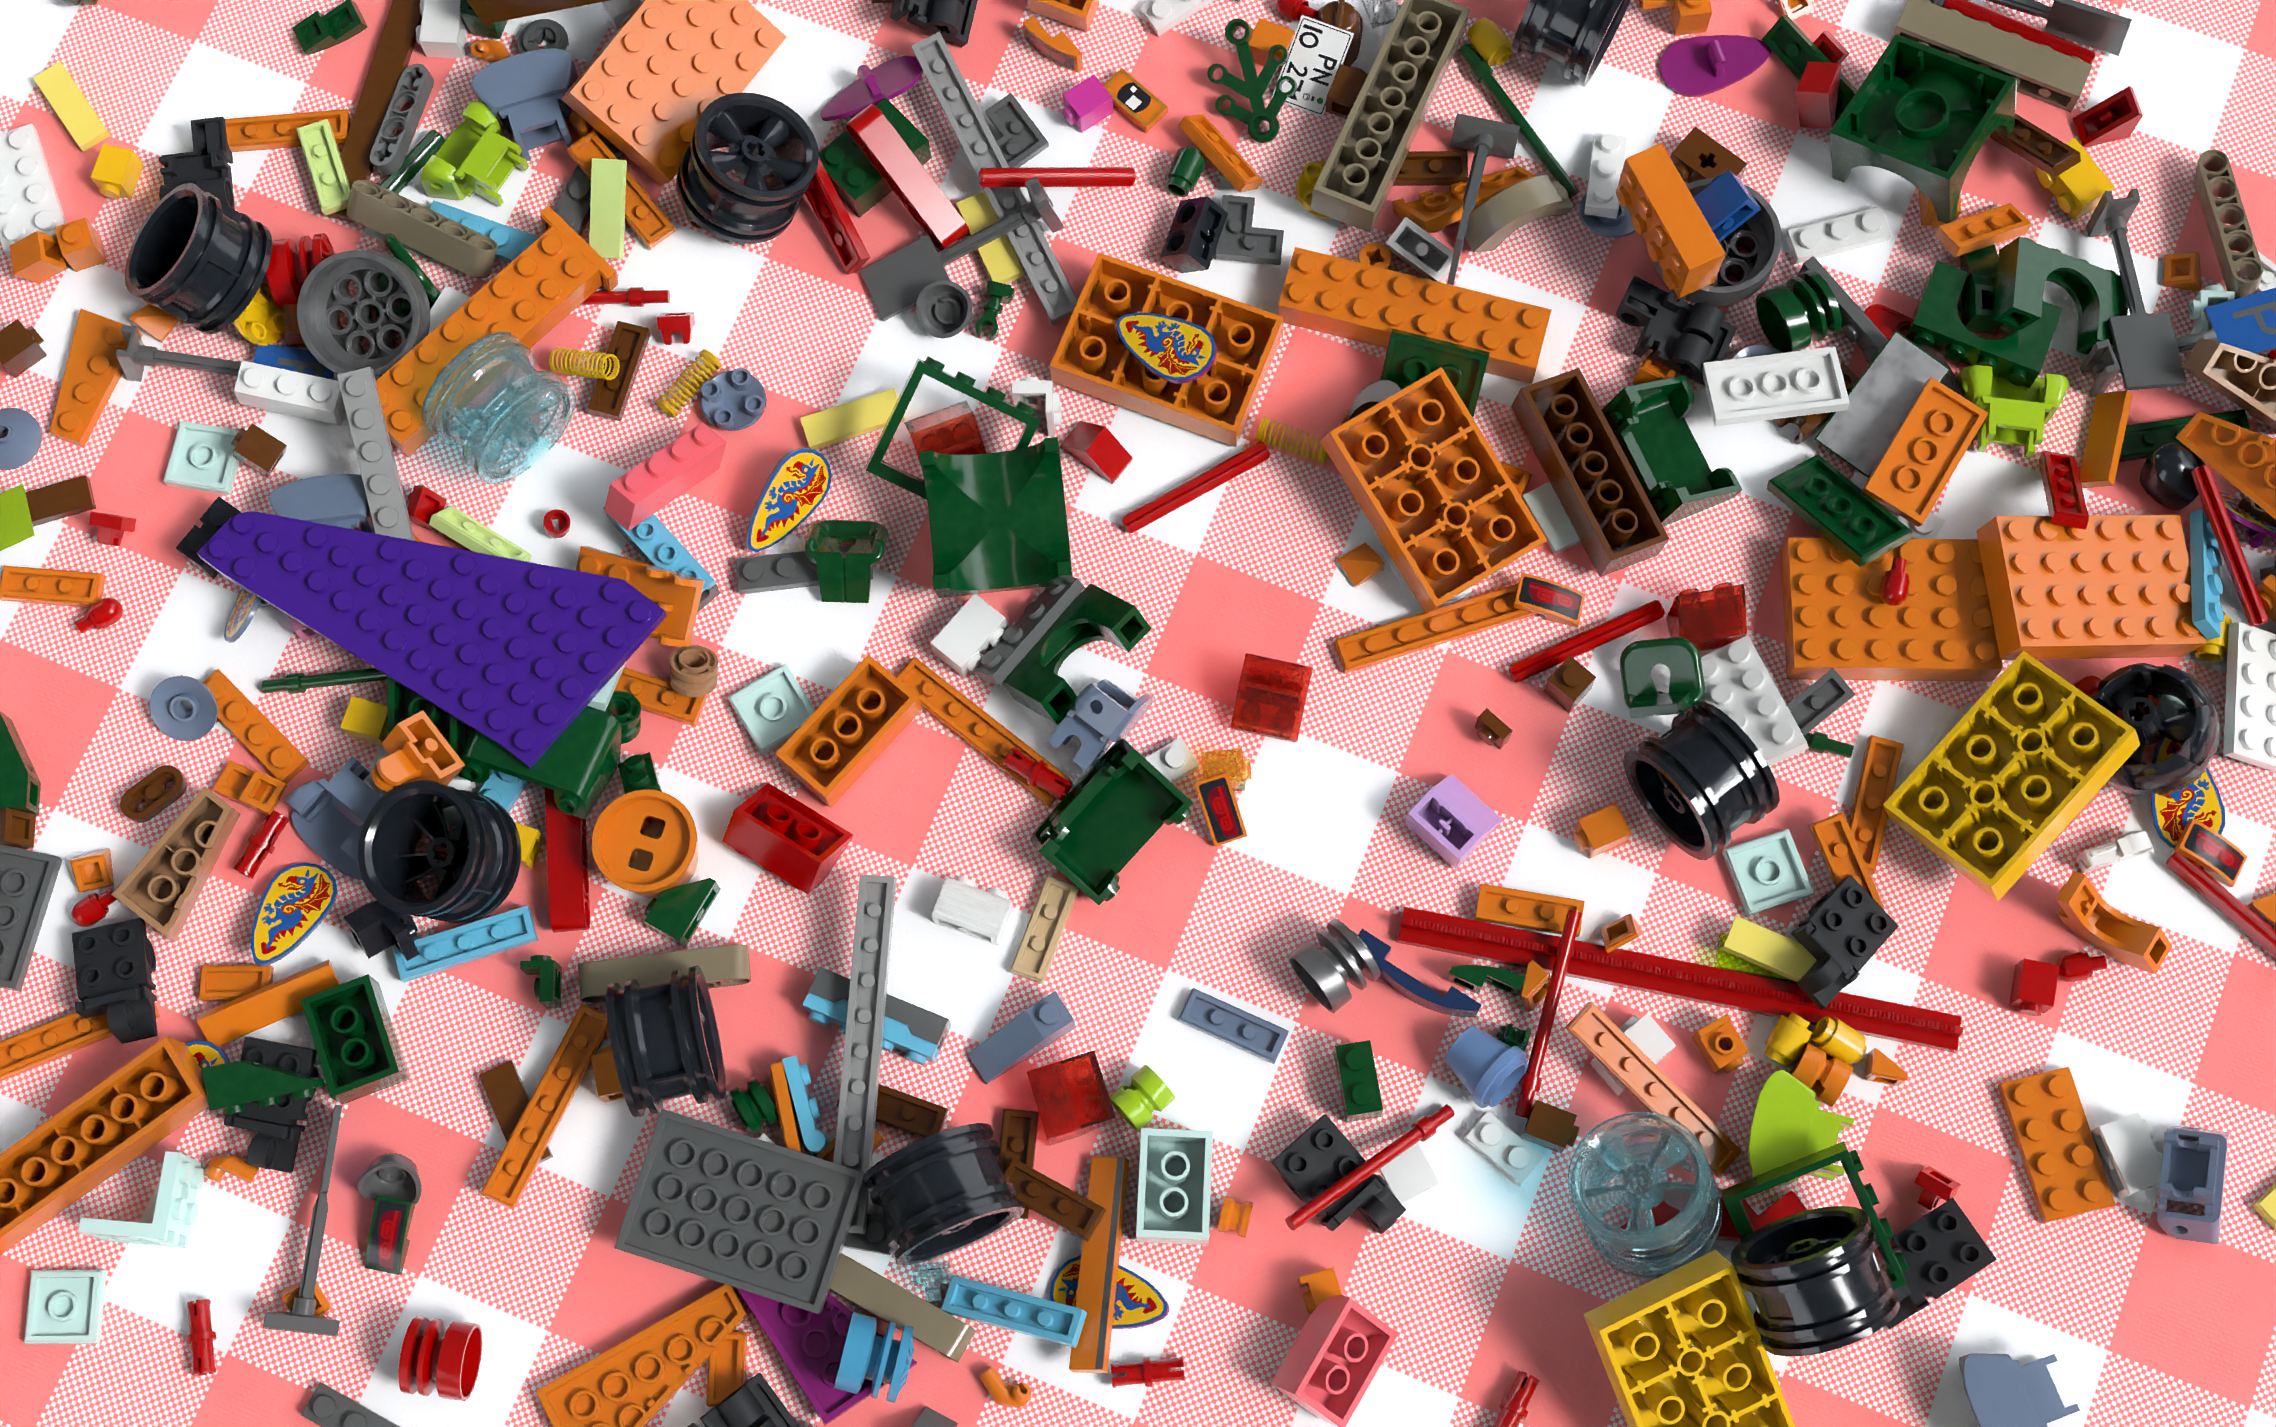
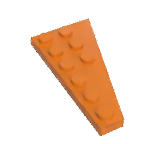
M2199 411L2175 438L2276 519V439Z
M725 1284L538 1389L536 1393L553 1427H645L748 1314L734 1287Z

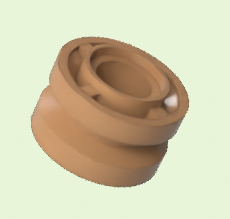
M699 645L681 647L672 653L670 657V685L674 691L688 697H700L711 693L716 688L718 681V658L712 650Z

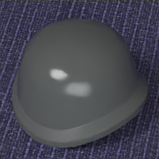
M939 280L932 282L923 288L917 298V319L921 327L929 335L936 338L946 339L959 334L966 328L972 316L973 306L969 294L962 286L952 281Z
M385 1153L377 1156L370 1163L367 1171L360 1177L357 1186L360 1195L374 1201L377 1200V1196H383L417 1204L422 1192L416 1164L410 1158L397 1153Z

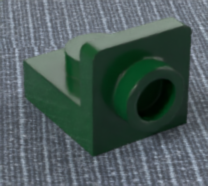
M534 955L530 957V961H520V969L525 974L540 975V978H535L534 982L536 999H539V1002L547 1009L561 1008L562 967L555 960H552L551 956Z

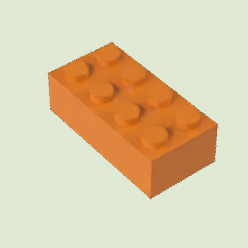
M1657 144L1626 158L1622 173L1620 174L1616 195L1619 203L1623 207H1627L1632 215L1631 220L1635 231L1638 234H1642L1648 243L1647 250L1651 259L1654 262L1658 261L1661 266L1667 287L1671 290L1674 289L1678 298H1681L1715 283L1726 253L1663 144Z
M868 654L775 755L785 770L831 808L923 709L920 698Z

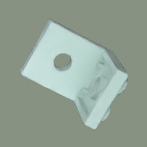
M165 1151L152 1224L81 1218L78 1232L102 1241L187 1248L191 1225L196 1223L198 1217V1205L195 1202L197 1190L201 1189L204 1182V1169L201 1168L202 1163L180 1152Z

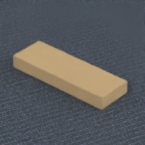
M1046 876L1010 968L1011 974L1043 985L1080 888L1058 878Z

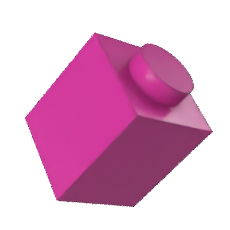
M1095 74L1062 94L1064 107L1061 109L1066 121L1070 125L1075 124L1081 133L1113 114V98Z

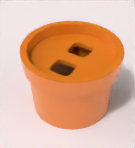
M649 789L632 791L611 802L599 816L592 834L594 860L602 874L618 887L642 897L658 898L662 891L688 884L696 871L698 863V837L695 822L685 805L670 794ZM652 823L665 826L661 837L658 839L642 835L640 833L641 829L651 826ZM639 849L653 854L649 870L640 871L629 867L628 864L634 850Z

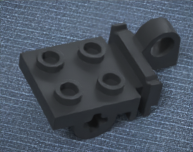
M894 0L890 18L898 21L908 14V22L932 34L940 32L944 40L962 48L968 44L978 0Z
M222 116L191 120L193 152L161 155L159 157V162L165 167L160 168V173L164 179V185H161L159 189L160 200L176 187L186 183H193L201 187L205 192L216 196L219 201L235 210L231 166L227 164L233 163V156L227 142L225 118Z
M1634 276L1616 311L1617 318L1623 323L1635 327L1644 326L1633 354L1641 358L1649 349H1652L1651 359L1705 386L1702 374L1703 363L1722 361L1737 328L1723 321L1725 315L1719 308L1702 302L1691 305L1685 301L1686 296L1675 301L1673 300L1674 290L1668 293Z
M1851 875L1843 878L1833 890L1821 897L1809 910L1810 916L1798 925L1799 928L1791 932V935L1817 960L1796 984L1820 1009L1826 1008L1844 987L1852 983L1860 975L1859 971L1899 927Z
M140 917L72 933L78 999L82 1001L75 1002L76 1012L84 1019L107 1014L109 1028L122 1044L158 1036L154 1002L157 1001V996L151 992L156 990V985L152 982L151 973L156 970V956L152 943L147 938L146 922Z
M245 1037L240 1060H253L319 1078L318 1069L314 1067L317 1056L316 1049ZM292 1094L279 1096V1104L258 1108L257 1102L244 1104L246 1110L244 1112L225 1115L224 1125L257 1132L252 1138L248 1149L247 1162L249 1166L288 1173L293 1172L301 1132L305 1131L306 1127L296 1123L297 1120L307 1119L308 1114L305 1113L306 1105L313 1096L293 1100Z
M1323 1114L1271 1161L1280 1172L1287 1186L1306 1204L1366 1162L1326 1114ZM1373 1174L1315 1216L1321 1217L1326 1213L1327 1216L1320 1222L1328 1230L1334 1231L1358 1209L1379 1234H1382L1406 1211V1208L1390 1191L1386 1181L1380 1175Z
M1954 1198L1943 1203L1894 1235L1895 1237H1892V1240L1897 1245L1893 1248V1252L1901 1250L1909 1270L1903 1272L1907 1284L1894 1289L1899 1299L1900 1308L1896 1316L1886 1326L1890 1330L1928 1306L1930 1303L1924 1296L1926 1293L1929 1292L1936 1300L1997 1260Z
M760 1372L700 1417L705 1427H800ZM691 1423V1424H690L689 1426H687V1427H698V1426H697L695 1423Z

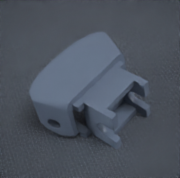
M550 48L524 52L494 62L480 70L472 78L471 86L478 101H481L498 120L501 129H507L510 136L514 135L515 142L521 147L522 157L526 161L531 160L528 150L565 140L567 148L573 145L566 119H569L572 113V108L561 98L578 79V73L571 55L566 50Z
M333 474L300 479L281 485L273 490L268 497L277 516L353 530L359 527L361 521V531L375 533L361 475Z
M1103 679L1097 684L1093 682L1079 692L1075 701V707L1069 710L1067 716L1047 742L1058 749L1062 743L1067 745L1074 735L1077 736L1081 741V747L1072 761L1087 771L1090 766H1094L1113 742L1126 738L1149 710L1155 697L1150 693H1146L1138 700H1135L1107 679ZM1109 695L1114 696L1116 701L1109 697Z
M352 756L329 782L325 778L318 782L315 779L294 789L285 801L294 808L291 818L294 828L302 840L323 860L342 874L353 879L363 880L358 862V844L361 830L374 805L388 792L382 791L378 794L368 786L364 779L370 772Z
M2172 1126L2164 1132L2159 1203L2157 1204L2156 1219L2159 1226L2168 1235L2176 1239L2218 1245L2229 1132ZM2167 1200L2205 1205V1215L2198 1216L2167 1211Z
M1970 1353L1959 1357L1964 1390L1978 1426L2048 1427L2047 1423L2080 1411L2078 1404L2064 1406L2046 1365L2058 1361L2055 1354L2034 1360L2022 1366L2018 1360H2012L2009 1354Z

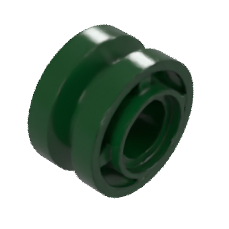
M614 691L605 712L613 715L621 725V744L635 739L640 732L641 705L632 694L624 691Z
M755 1077L747 1081V1089L745 1091L738 1086L730 1090L733 1098L731 1100L733 1107L746 1128L749 1127L753 1134L762 1130V1121L765 1120L773 1124L779 1120L776 1114L777 1107L763 1083L759 1084Z

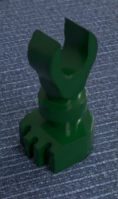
M995 281L986 282L983 296L988 301L984 302L983 309L985 312L975 326L979 338L985 325L993 327L991 340L993 341L997 338L999 334L998 314H1001L1003 310L1001 303L1009 304L1013 301L1015 290L1011 288V285Z
M1513 1024L1502 1026L1501 1032H1497L1496 1035L1499 1038L1498 1040L1511 1047L1518 1046L1525 1051L1530 1039L1531 1030L1529 1028L1521 1030L1513 1027Z

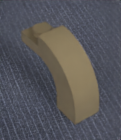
M1548 175L1529 178L1501 191L1475 209L1469 216L1465 239L1474 253L1494 251L1507 237L1522 226L1543 217L1567 215L1574 208V205L1568 197L1567 190L1559 181L1551 182Z

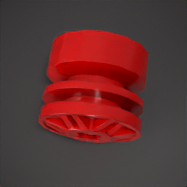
M325 233L314 234L313 239L309 235L301 236L299 251L291 238L272 241V254L266 273L272 296L280 309L297 307L299 293L307 276L320 262L335 254L329 237Z
M422 1316L413 1318L407 1328L400 1353L398 1377L401 1392L414 1395L418 1391L420 1395L428 1397L436 1386L438 1396L443 1399L458 1401L469 1399L476 1384L482 1356L483 1340L481 1326L477 1323L453 1321L445 1332L444 1322L441 1319L434 1318L429 1321L428 1318Z

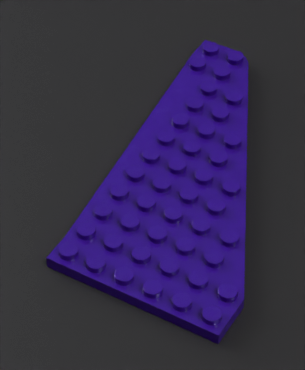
M254 511L243 512L231 517L197 552L204 562L231 582L249 593L257 595L489 738L529 769L536 764L667 616L665 610L623 579Z

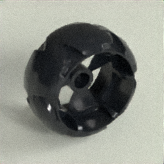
M2147 663L2128 665L2103 678L2098 684V690L2089 695L2090 698L2117 717H2119L2117 712L2121 709L2126 723L2136 729L2140 746L2106 782L2117 790L2136 796H2148L2154 793L2168 795L2178 792L2200 778L2206 771L2212 755L2216 754L2221 733L2217 709L2204 686L2195 677L2179 668L2163 664L2162 667ZM2162 694L2174 696L2185 704L2189 712L2178 714L2163 721L2148 695H2152L2153 698H2161ZM2163 737L2180 743L2182 748L2164 761L2151 765H2146L2142 761L2145 745L2155 744Z

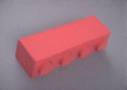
M703 422L612 482L609 486L604 511L626 530H631L720 468L727 442Z

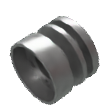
M1333 918L1327 923L1329 933L1323 929L1316 932V937L1321 946L1320 950L1312 943L1305 941L1288 954L1290 965L1299 979L1319 1003L1331 1013L1337 1012L1352 999V994L1347 985L1348 981L1363 991L1367 987L1365 977L1374 982L1381 975L1377 963L1362 939L1339 919Z

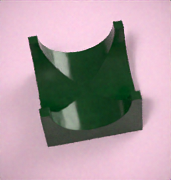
M1895 34L1829 132L1832 178L1844 183L1851 173V169L1859 166L1885 169L1901 176L1916 186L1932 203L1937 213L1938 221L1945 224L1952 222L1956 217L1958 200L1965 178L1980 148L1995 129L1996 132L2009 136L2015 126L2016 79Z
M1058 437L1045 438L1042 442L1029 447L996 453L949 455L936 453L933 450L919 452L930 521L933 554V590L938 598L1074 584Z

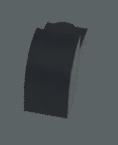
M374 901L343 917L355 942L368 959L392 945L398 949L407 961L419 955L414 943L418 939L416 933L418 929L411 915L392 911L378 901Z

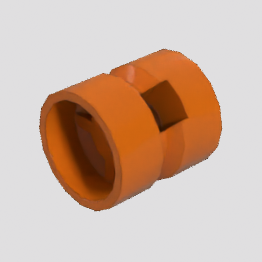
M1808 1042L1789 1074L1816 1093V1100L1829 1107H1833L1852 1074L1853 1066L1836 1057L1831 1060L1827 1059L1825 1051Z

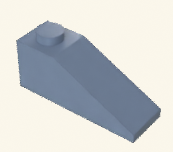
M1054 991L1016 1016L968 1053V1056L987 1085L1076 1028L1075 1021L1057 992Z

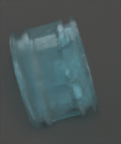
M498 332L472 343L442 370L425 397L421 415L423 424L442 443L450 446L460 445L463 448L462 456L465 465L475 472L483 482L487 484H500L527 471L555 445L573 416L576 396L574 391L555 373L551 371H537L535 369L533 352L523 345L515 335L508 332Z
M1652 1112L1625 1113L1610 1118L1596 1126L1577 1146L1568 1170L1570 1198L1583 1223L1590 1243L1597 1254L1608 1265L1630 1276L1659 1278L1705 1255L1710 1250L1721 1227L1722 1202L1704 1150L1698 1139L1686 1126L1662 1114ZM1674 1165H1678L1696 1177L1695 1183H1669L1668 1175L1665 1171ZM1615 1177L1614 1185H1607ZM1664 1201L1680 1211L1674 1218L1656 1227L1651 1208L1658 1206ZM1620 1203L1632 1209L1626 1230L1609 1225L1600 1218Z

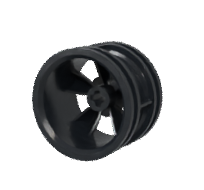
M1530 0L1515 34L1511 52L1519 55L1522 51L1527 52L1526 60L1531 62L1540 55L1564 66V78L1571 80L1575 75L1579 77L1578 85L1585 87L1593 77L1608 50L1631 0Z
M742 92L728 94L714 100L702 112L693 132L691 144L687 148L677 172V191L683 207L699 226L724 240L742 244H755L774 239L782 234L791 224L800 206L802 196L808 189L817 170L819 151L815 136L800 115L789 106L774 98L756 93ZM729 147V152L710 151L717 148ZM734 169L735 173L744 179V184L741 185L725 174ZM772 172L783 181L785 187L768 190L764 176Z
M193 183L180 185L159 201L139 229L129 251L125 266L126 288L132 295L143 299L152 306L167 311L179 318L181 322L194 327L203 334L218 333L231 325L243 313L257 293L271 259V233L262 223L232 209L219 201L216 196L205 192L201 187Z
M412 781L390 790L374 805L361 830L358 844V862L360 873L367 889L386 908L402 914L428 917L449 923H468L481 919L493 912L511 892L521 864V841L516 824L510 814L502 805L490 797L466 790H458L437 782ZM454 806L460 813L462 821L459 830H448L444 809ZM421 831H423L433 841L429 844L427 853L414 854L418 837ZM433 871L440 880L431 900H429L421 891L417 881Z
M698 965L690 967L688 975H684L681 969L673 970L670 982L641 988L636 979L626 980L624 988H621L619 983H611L607 986V1019L615 1066L626 1104L634 1118L644 1116L646 1108L652 1114L660 1113L661 1109H663V1102L674 1098L693 1095L698 1104L707 1103L710 1094L713 1095L715 1100L725 1099L726 1075L718 1025L709 989L703 972Z

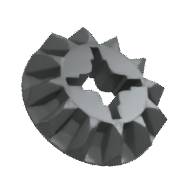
M535 20L526 25L520 32L518 37L519 52L521 54L540 49L537 44L542 43L544 35H546L549 42L546 45V49L566 50L567 46L570 45L567 32L561 24L554 20Z

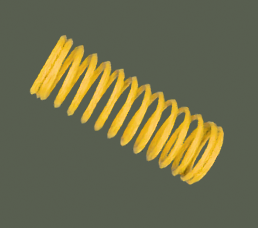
M557 347L551 352L549 357L551 370L554 373L613 380L618 375L620 368L619 360L614 354ZM557 351H559L558 354H557V356H556V365H557L558 370L555 368L554 362H553V361H554V355H555V353H556ZM561 352H563L560 358V364L562 369H560L558 366V357ZM563 355H565V364H564V367H563V364H562ZM574 355L573 367H571L572 356ZM578 356V366L576 368V358ZM581 357H583L582 368L580 369ZM587 357V367L585 369V358ZM611 357L614 361V368L612 373L607 377L612 366L610 359ZM590 358H592L591 368L589 370V360ZM596 358V368L594 370L593 365L594 359ZM607 358H608L610 365H609V370H608V372L605 374V371H606V368H607ZM600 359V369L598 371V361Z
M702 349L699 352V356L695 357V361H691V365L687 366L688 369H684V373L679 374L680 378H676V382H672V386H668V390L664 391V395H660V398L656 399L657 405L670 417L676 418L678 416V412L673 406L682 411L680 405L686 407L683 400L690 402L686 395L694 398L690 391L698 394L692 385L701 390V386L695 380L701 385L705 383L689 367L693 368L706 381H709L707 375L713 377L712 372L717 373L716 369L722 367L720 360L707 349ZM697 359H700L708 368L699 363ZM693 363H696L706 374H704L700 369L695 367ZM686 371L689 372L694 377V379L688 376ZM682 376H685L690 383L685 381ZM678 380L682 381L687 388L681 385ZM674 384L678 385L684 393L678 390ZM670 388L675 390L681 398H679L676 394L672 393ZM666 392L669 393V394H671L672 397H673L679 404H677L673 399H671L670 397H668V395L666 394ZM662 397L667 398V400H668L672 405H670V404H669L666 400H664Z
M1266 416L1262 418L1255 436L1256 441L1262 440L1264 443L1268 442V445L1273 443V447L1278 446L1280 450L1284 447L1285 452L1289 450L1290 454L1295 452L1296 456L1300 454L1301 458L1306 456L1307 460L1311 458L1312 462L1317 460L1319 465H1324L1328 453L1322 444L1314 458L1320 437L1317 438L1315 446L1309 455L1315 437L1312 435L1309 445L1303 454L1309 432L1306 433L1303 444L1298 451L1304 431L1300 432L1298 441L1292 450L1298 428L1295 429L1292 440L1287 447L1293 427L1289 428L1287 437L1281 446L1287 424L1284 425L1281 436L1276 443V438L1282 425L1279 422L1275 435L1270 442L1276 420L1273 421L1269 434L1265 439L1266 430L1271 419L1269 417L1266 418Z

